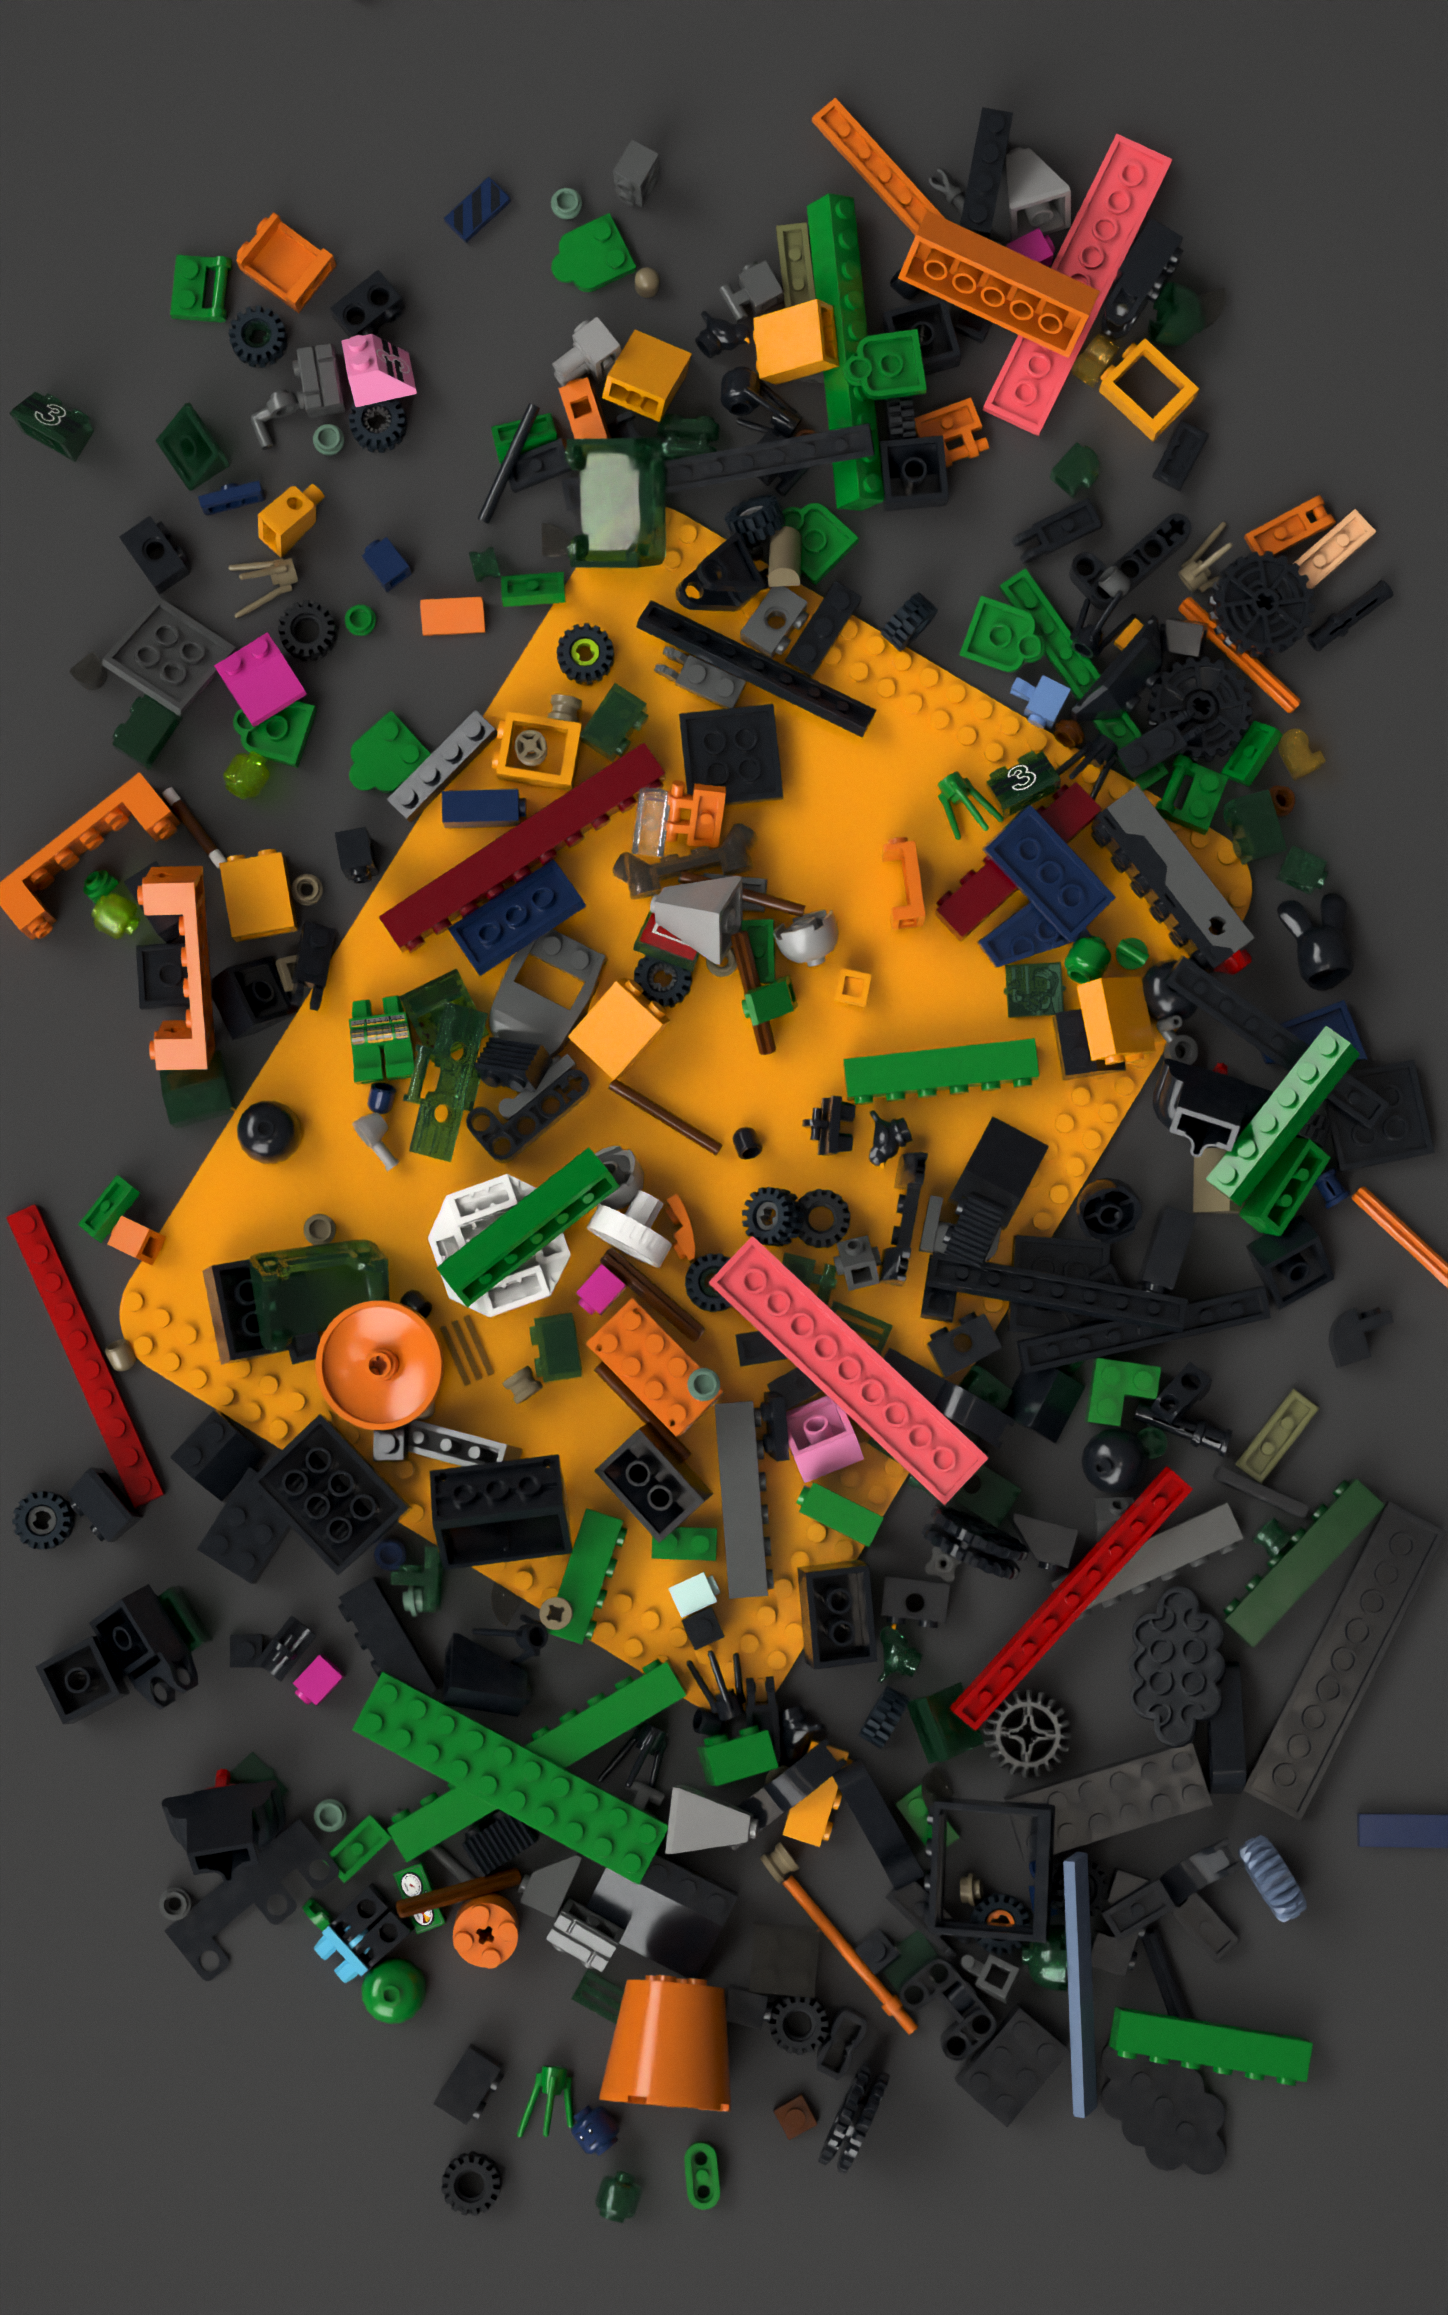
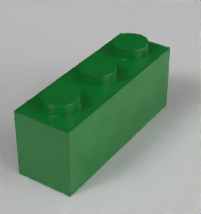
M1295 1137L1256 1186L1238 1215L1259 1233L1281 1236L1331 1157L1310 1139Z

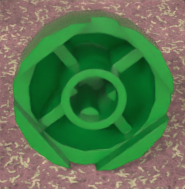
M394 1957L385 1958L373 1965L366 1973L361 1986L362 2001L367 2011L376 2020L387 2024L403 2023L413 2018L422 2008L426 1997V1980L422 1971L412 1961Z

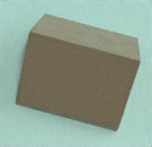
M1206 1148L1202 1156L1193 1158V1213L1239 1214L1247 1202L1248 1198L1239 1207L1206 1180L1227 1150Z

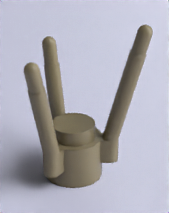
M1222 522L1192 557L1181 565L1182 570L1178 572V575L1192 593L1197 589L1203 593L1219 579L1216 576L1208 580V577L1211 575L1208 567L1233 547L1231 542L1216 551L1204 562L1202 560L1196 561L1227 526L1226 522Z
M292 558L229 565L228 569L230 571L261 569L240 574L239 578L241 580L270 575L273 586L280 585L279 588L236 612L235 618L238 619L282 593L293 591L291 584L298 582Z

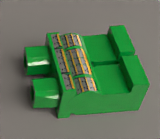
M399 996L382 998L384 1014L375 1016L372 1015L370 1000L353 1002V1018L349 1019L353 1054L354 1082L357 1085L386 1081L382 1049H384L387 1079L391 1081L418 1077L409 1015L406 1011L404 1012Z

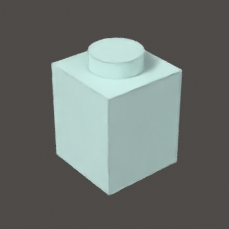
M705 1572L668 1588L681 1618L716 1603L715 1595L720 1593L713 1575L706 1577Z

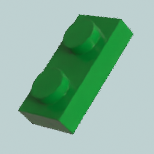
M564 572L501 576L503 607L565 603Z
M1254 720L1221 773L1228 776V779L1250 787L1283 734L1275 727Z
M741 920L742 931L748 932L760 984H773L776 981L774 920Z
M116 1175L78 1225L91 1237L102 1243L106 1236L112 1232L120 1217L133 1205L140 1192L119 1175Z
M677 1527L660 1543L652 1536V1559L716 1561L717 1528Z
M919 1784L895 1802V1805L926 1846L927 1839L932 1838V1825H928L927 1816L929 1815V1805H933V1800L922 1785ZM948 1821L946 1847L960 1838Z
M372 1814L368 1815L328 1854L338 1866V1877L344 1883L392 1839L390 1833Z

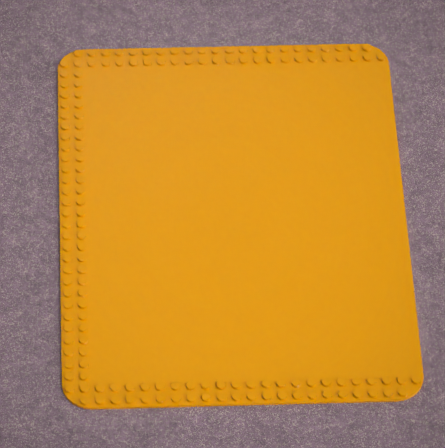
M642 505L615 515L597 533L565 584V603H553L486 710L483 718L498 731L499 722L506 719L507 711L547 718L548 714L552 712L553 707L550 703L551 695L560 694L576 697L582 700V706L577 710V717L579 723H582L583 735L573 789L642 743L646 744L665 772L666 780L662 782L664 786L659 791L650 796L645 793L637 798L636 801L638 803L632 809L625 813H621L619 810L610 816L611 821L606 826L597 831L594 828L583 834L585 838L580 843L571 848L567 845L557 851L558 856L554 859L581 896L586 907L553 929L607 957L606 965H602L598 977L599 984L588 1008V1013L617 980L624 977L627 980H634L635 967L637 968L638 961L641 958L643 959L646 953H652L656 951L655 949H660L639 940L652 914L650 911L652 897L654 894H660L664 887L681 885L682 883H679L678 879L683 870L698 875L708 873L768 879L766 894L806 905L803 915L820 910H826L827 914L830 910L833 911L838 926V940L833 951L825 955V962L808 967L807 962L796 963L791 961L781 953L775 940L776 979L790 975L798 1003L797 1008L793 1012L769 1020L776 1045L775 1052L767 1055L759 1053L751 1018L745 1017L742 1007V1000L745 999L738 966L729 976H715L707 967L706 957L697 952L693 961L682 957L689 965L692 985H690L688 995L686 994L681 1003H676L672 1008L670 1006L665 1007L666 1016L671 1022L627 1072L617 1079L721 1143L723 1146L719 1153L714 1155L609 1090L608 1087L613 1079L571 1040L557 1055L563 1058L568 1054L576 1063L577 1068L575 1069L584 1072L588 1077L591 1089L589 1095L508 1163L495 1161L472 1135L466 1123L467 1116L471 1110L478 1107L487 1108L504 1125L509 1120L504 1119L500 1114L499 1103L505 1098L514 1099L521 1093L506 1086L500 1085L497 1088L486 1085L474 1067V1062H477V1057H480V1052H483V1047H486L489 1037H493L489 1028V1013L500 981L515 954L479 976L449 930L439 935H436L434 932L424 939L426 943L416 951L410 953L406 950L402 953L379 918L380 915L516 827L445 828L442 823L441 792L422 812L330 959L326 986L318 1011L310 1009L311 990L160 1230L159 1234L165 1236L166 1239L153 1265L141 1261L130 1278L120 1303V1325L124 1339L129 1341L134 1355L144 1365L281 1450L319 1414L325 1415L412 1507L399 1523L437 1545L432 1523L430 1471L462 1466L408 1452L407 1461H373L374 1430L361 1428L349 1423L329 1406L318 1385L315 1368L316 1360L292 1365L290 1353L285 1351L251 1360L221 1365L202 1271L212 1265L274 1255L276 1269L300 1263L303 1264L320 1338L335 1317L356 1304L373 1300H388L400 1303L401 1297L410 1290L419 1291L432 1304L431 1313L426 1320L433 1327L440 1340L445 1367L442 1385L435 1399V1412L430 1418L418 1421L521 1448L520 1459L559 1454L569 1506L572 1550L586 1508L624 1520L622 1527L628 1529L623 1546L615 1547L612 1558L618 1561L612 1578L607 1576L605 1578L602 1589L607 1590L602 1609L595 1608L592 1620L597 1621V1625L590 1641L644 1673L642 1669L644 1666L658 1658L661 1663L669 1660L688 1692L687 1696L683 1698L700 1708L711 1709L708 1700L691 1674L686 1662L688 1660L693 1662L716 1700L715 1694L720 1692L710 1664L708 1651H714L726 1688H733L735 1693L733 1654L738 1653L746 1701V1678H753L756 1684L755 1702H765L767 1700V1692L765 1691L766 1677L774 1676L776 1692L804 1648L797 1567L857 1560L865 1545L800 1513L801 1506L796 1504V1501L803 1487L807 1486L810 1488L814 1482L883 1517L909 1472L848 1415L847 1417L855 1432L864 1459L807 1483H804L790 1447V1460L778 1462L770 1457L763 1447L764 1459H758V1471L765 1472L766 1491L760 1492L761 1505L768 1504L769 1524H763V1536L770 1537L771 1556L765 1557L766 1570L773 1569L774 1589H768V1596L729 1599L715 1404L753 1401L754 1408H760L761 1402H764V1392H770L767 1384L797 1367L789 1359L740 1367L735 1335L758 1330L733 1306L724 1311L710 1312L694 1305L687 1295L685 1287L686 1273L692 1263L689 1262L687 1257L681 1260L672 1246L660 1268H657L624 1253L590 1232L586 1227L597 1206L563 1232L571 1257L551 1296L491 1318L449 1299L441 1274L436 1268L438 1265L428 1240L446 1195L505 1174H509L538 1188L549 1177L557 1173L588 1147L595 1154L603 1148L621 1146L623 1150H631L644 1172L642 1191L664 1203L650 1229L663 1236L671 1244L676 1241L673 1233L683 1227L680 1223L674 1226L665 1210L669 1208L666 1200L677 1193L686 1209L692 1226L696 1259L710 1253H719L725 1257L732 1258L752 1237L747 1236L745 1232L749 1227H743L742 1221L747 1220V1216H742V1211L748 1210L749 1207L744 1204L746 1200H753L750 1195L753 1192H758V1189L762 1187L789 1190L791 1194H795L798 1197L795 1200L797 1202L806 1193L816 1191V1189H828L835 1194H839L843 1201L847 1203L850 1212V1225L846 1235L840 1242L868 1235L871 1248L878 1247L881 1259L884 1249L897 1246L891 1244L894 1225L900 1226L902 1214L896 1213L899 1194L906 1195V1190L894 1188L899 1157L906 1153H928L925 1163L924 1181L920 1189L910 1248L912 1249L910 1258H908L909 1262L907 1272L905 1273L906 1280L903 1286L879 1283L848 1291L844 1274L837 1275L833 1257L839 1256L837 1244L828 1248H815L805 1244L797 1236V1238H790L792 1242L788 1245L783 1244V1246L779 1247L763 1246L882 1358H884L888 1349L892 1348L943 1378L926 1346L927 1343L932 1341L929 1335L944 1327H947L948 1331L959 1327L958 1320L974 1311L977 1317L985 1314L995 1332L1009 1309V1301L957 1292L952 1323L920 1318L931 1253L921 1252L919 1247L930 1196L943 1198L939 1221L957 1224L960 1215L955 1214L957 1206L949 1202L948 1199L992 1116L1048 1145L1049 1147L1007 1228L1004 1231L1001 1230L995 1255L989 1261H986L1012 1266L1014 1235L1048 1238L1053 1236L1163 1054L1166 1041L1157 1030L1156 1024L1158 1021L1149 1016L1156 1051L1144 1054L1145 1060L1129 1064L1125 1063L1126 1071L1063 1080L1052 1020L1054 1014L1009 1017L1008 994L1012 995L1013 1001V990L1008 992V988L1011 985L1008 987L1007 985L1012 982L1011 967H1016V980L1020 982V988L1017 991L1027 995L1025 966H1029L1030 994L1036 991V989H1039L1037 992H1045L1047 990V980L1035 977L1036 989H1034L1033 971L1040 967L1048 969V965H1059L1062 1012L1081 1009L1077 985L1080 984L1068 976L1064 965L1065 958L1074 942L995 968L977 941L1030 902L1019 889L962 942L935 916L936 909L939 907L936 902L949 890L954 894L962 886L959 881L970 870L973 869L977 873L985 865L982 860L987 854L982 849L1026 805H1031L1035 810L1042 805L1047 808L1055 801L1052 796L1064 784L1070 787L1075 782L1090 796L1103 769V765L1098 768L1089 763L1075 779H1070L1069 775L1085 758L1084 756L1047 786H1043L1042 781L1080 750L1075 747H1065L1055 739L1052 733L1032 725L1027 721V718L906 647L904 650L898 651L881 635L882 632L854 615L847 622L812 679L877 710L863 737L849 732L746 681V685L734 708L773 704L783 799L725 805L718 849L688 846L687 834L678 833L676 842L665 840L666 830L663 828L664 818L668 816L669 805L666 801L667 794L672 788V782L674 780L683 781L685 783L684 793L687 794L679 714L725 708L676 686L675 682L654 671L657 663L666 665L679 674L684 666L663 654L666 646L674 648L687 656H696L637 628L638 619L652 600L755 650L741 640L740 632L771 588L759 591L743 608L735 612L690 610L685 608L676 597L678 584L692 573L704 558L723 544L726 539L674 509L659 505ZM761 560L753 561L758 572L769 568V565ZM802 584L785 587L808 602L806 613L809 614V617L800 630L793 629L788 637L791 639V642L781 656L776 653L773 660L798 672L800 671L787 664L785 659L824 599ZM687 586L685 591L688 597L699 599L698 590L693 586ZM775 616L768 621V624L774 629H779L785 625V621L783 618ZM584 623H589L590 627L596 625L600 627L602 632L605 631L608 634V638L612 641L614 650V663L610 667L609 674L603 675V680L599 682L594 680L592 681L593 684L587 685V682L578 684L576 680L568 679L566 674L561 671L557 659V647L559 646L558 641L560 637L563 638L565 636L564 632L567 629L571 631L574 629L573 626L577 624L579 627H583ZM583 646L577 651L580 654L581 661H589L594 656L590 651V647ZM514 725L507 767L560 775L567 733ZM526 730L540 732L547 744V756L541 764L536 766L523 764L518 759L515 750L517 736ZM497 736L443 790L518 789L520 798H526V817H521V823L569 792L568 790L498 779L496 770L492 769L494 751H500L502 739H498ZM1046 757L1048 762L1029 772H1034L1049 763L1052 767L1036 775L1035 782L1028 787L1034 781V775L1025 773V767L1016 766L1025 765L1028 767ZM1110 769L1094 801L1102 808V812L1133 789L1136 784ZM1010 770L1009 776L1013 775L1016 770H1021L1022 773L1018 775L1019 778L1022 776L1030 777L1027 784L1014 787L1023 790H1014L1012 788L997 797L994 794L996 791L1019 780L1018 778L994 791L990 788L1008 778ZM957 771L963 779L968 778L972 786L1004 818L1003 822H999L970 794L968 798L989 826V829L984 831L963 802L954 805L951 801L950 804L961 834L960 840H957L954 836L944 806L938 798V795L942 792L937 786L945 777ZM1147 790L1143 792L1154 807H1156L1158 801L1162 800ZM682 808L680 817L689 820L691 809ZM1164 819L1238 917L1243 921L1251 902L1252 880L1248 865L1241 852L1230 840L1210 827L1206 835H1203ZM1092 821L1067 845L1116 897L1086 926L1092 936L1099 937L1106 943V947L1111 953V962L1102 978L1139 976L1143 978L1148 969L1160 961L1179 960L1181 955L1190 958L1183 947L1178 949L1170 940L1168 934L1171 931L1164 922L1159 924L1149 912L1151 905L1144 897L1140 899L1133 892L1129 885L1132 881L1125 872L1119 873L1110 860L1113 856L1106 847L1100 848L1091 836L1093 832L1091 829ZM907 837L908 841L915 840L926 915L922 927L891 930L890 914L892 907L907 906L901 861L882 862L883 845L889 844V839ZM540 862L530 870L533 873L544 865ZM513 880L505 885V890L515 885L516 882ZM487 897L481 902H479L477 905L478 907H481L490 900ZM765 907V912L743 911V920L773 919L774 929L783 923L787 929L794 923L792 919L798 917ZM462 915L452 920V925L463 919ZM1210 926L1209 931L1217 935L1218 931ZM1136 938L1146 945L1150 956L1142 967L1136 970H1128L1117 962L1116 948L1122 939ZM530 954L514 981L568 1010L571 1009L584 985V982ZM724 957L721 964L717 965L720 967L726 966L728 959ZM841 968L872 974L865 1007L834 1001ZM659 971L654 976V983H660L662 987L668 986L672 980V976L666 975L664 971ZM469 992L487 1032L430 1059L411 1019ZM399 996L404 1012L406 1011L409 1015L418 1077L391 1081L387 1079L384 1049H382L386 1081L381 1083L392 1085L396 1089V1094L391 1111L386 1114H379L388 1125V1130L381 1140L392 1155L400 1161L387 1172L386 1166L373 1149L363 1142L352 1125L360 1117L374 1113L367 1105L370 1088L374 1083L357 1085L354 1082L349 1019L353 1018L352 1007L354 1001L370 1000L372 1015L375 1016L384 1014L382 998ZM1045 996L1041 1004H1046L1049 997ZM469 999L463 1001L465 1007L471 1004ZM1030 999V1002L1034 1005L1039 1004L1034 999ZM1018 1002V1004L1023 1005L1028 1010L1026 1002ZM457 1004L451 1007L453 1012L459 1010ZM446 1010L440 1012L442 1018L448 1016ZM474 1010L468 1013L470 1018L476 1016ZM435 1016L428 1018L431 1024L436 1022ZM463 1016L457 1018L459 1024L465 1022ZM451 1021L446 1023L447 1029L454 1027ZM480 1022L474 1024L476 1030L482 1027ZM440 1027L434 1029L436 1035L442 1033ZM468 1027L463 1029L465 1035L471 1033ZM457 1033L451 1035L453 1041L459 1039ZM445 1038L440 1040L442 1046L448 1044ZM1035 1038L1039 1078L1032 1081V1086L1014 1088L1013 1083L1000 1084L1001 1089L993 1091H982L981 1086L969 1087L968 1093L950 1095V1090L937 1091V1096L929 1098H918V1093L905 1094V1100L891 1102L886 1101V1097L873 1098L874 1103L855 1105L854 1100L847 1101L843 1068L844 1059ZM571 1079L569 1081L571 1087L565 1093H563L561 1088L557 1090L562 1095L566 1104L570 1101L567 1098V1094L574 1089L580 1092L583 1080L576 1082L574 1079ZM841 1096L842 1101L856 1106L853 1122L840 1121L839 1133L852 1134V1150L829 1156L817 1155L818 1141L810 1140L811 1128L802 1127V1121L804 1119H812L813 1108H821L822 1098ZM554 1098L547 1099L543 1103V1111L547 1114L556 1113L559 1110L560 1102ZM260 1101H278L287 1105L297 1115L301 1126V1141L297 1151L287 1160L262 1164L251 1159L242 1150L237 1138V1125L242 1113L251 1105ZM872 1110H875L880 1118L887 1122L894 1118L897 1120L904 1117L913 1141L906 1143L907 1146L899 1147L898 1153L893 1158L887 1160L884 1169L873 1165L869 1160V1151L873 1146L875 1123L869 1113ZM485 1115L476 1117L473 1123L474 1129L477 1131L486 1130L490 1126V1118ZM524 1119L519 1123L518 1131L521 1134L528 1135L535 1130V1122L532 1119ZM751 1127L756 1131L762 1145V1151L755 1158L748 1160L739 1158L732 1140L734 1133L738 1129ZM505 1139L497 1141L494 1145V1152L500 1156L507 1154L511 1149V1143ZM630 1205L616 1211L625 1214ZM819 1206L810 1212L809 1223L815 1230L825 1231L833 1225L834 1216L827 1207ZM772 1209L770 1219H768L771 1222L770 1224H773L772 1218L776 1216L774 1209ZM315 1214L327 1215L335 1223V1237L327 1245H313L304 1235L305 1222ZM613 1248L705 1328V1331L697 1341L692 1342L627 1285V1288L602 1316L596 1311L593 1315H590L577 1303L581 1297L576 1292L602 1264L600 1260L607 1250ZM879 1265V1266H876V1267H877V1272H878V1274H879L880 1265ZM709 1271L703 1276L701 1285L707 1294H719L708 1284L719 1271ZM631 1298L654 1319L700 1368L711 1369L718 1375L720 1388L724 1392V1395L678 1439L692 1453L685 1460L686 1464L714 1493L678 1527L717 1528L716 1561L652 1559V1535L594 1472L630 1436L645 1425L594 1371L602 1360L586 1344ZM964 1334L957 1335L954 1338V1347L959 1352H967L971 1348V1340ZM975 1363L946 1377L945 1380L961 1387ZM529 1366L532 1369V1377L535 1381H540L543 1388L517 1405L513 1400L514 1394L512 1391L506 1389L502 1383L524 1367ZM820 1391L819 1393L811 1396L810 1398L804 1400L796 1406L788 1409L786 1412L803 1406L805 1404H808L822 1397H825L827 1395L823 1391ZM762 1417V1427H755L756 1440H763V1434L767 1433L766 1421L764 1422ZM571 1554L471 1567L540 1609L547 1599L557 1597ZM705 1572L706 1577L713 1575L720 1590V1593L715 1595L717 1602L681 1618L668 1588ZM712 1606L725 1637L694 1650L682 1620Z

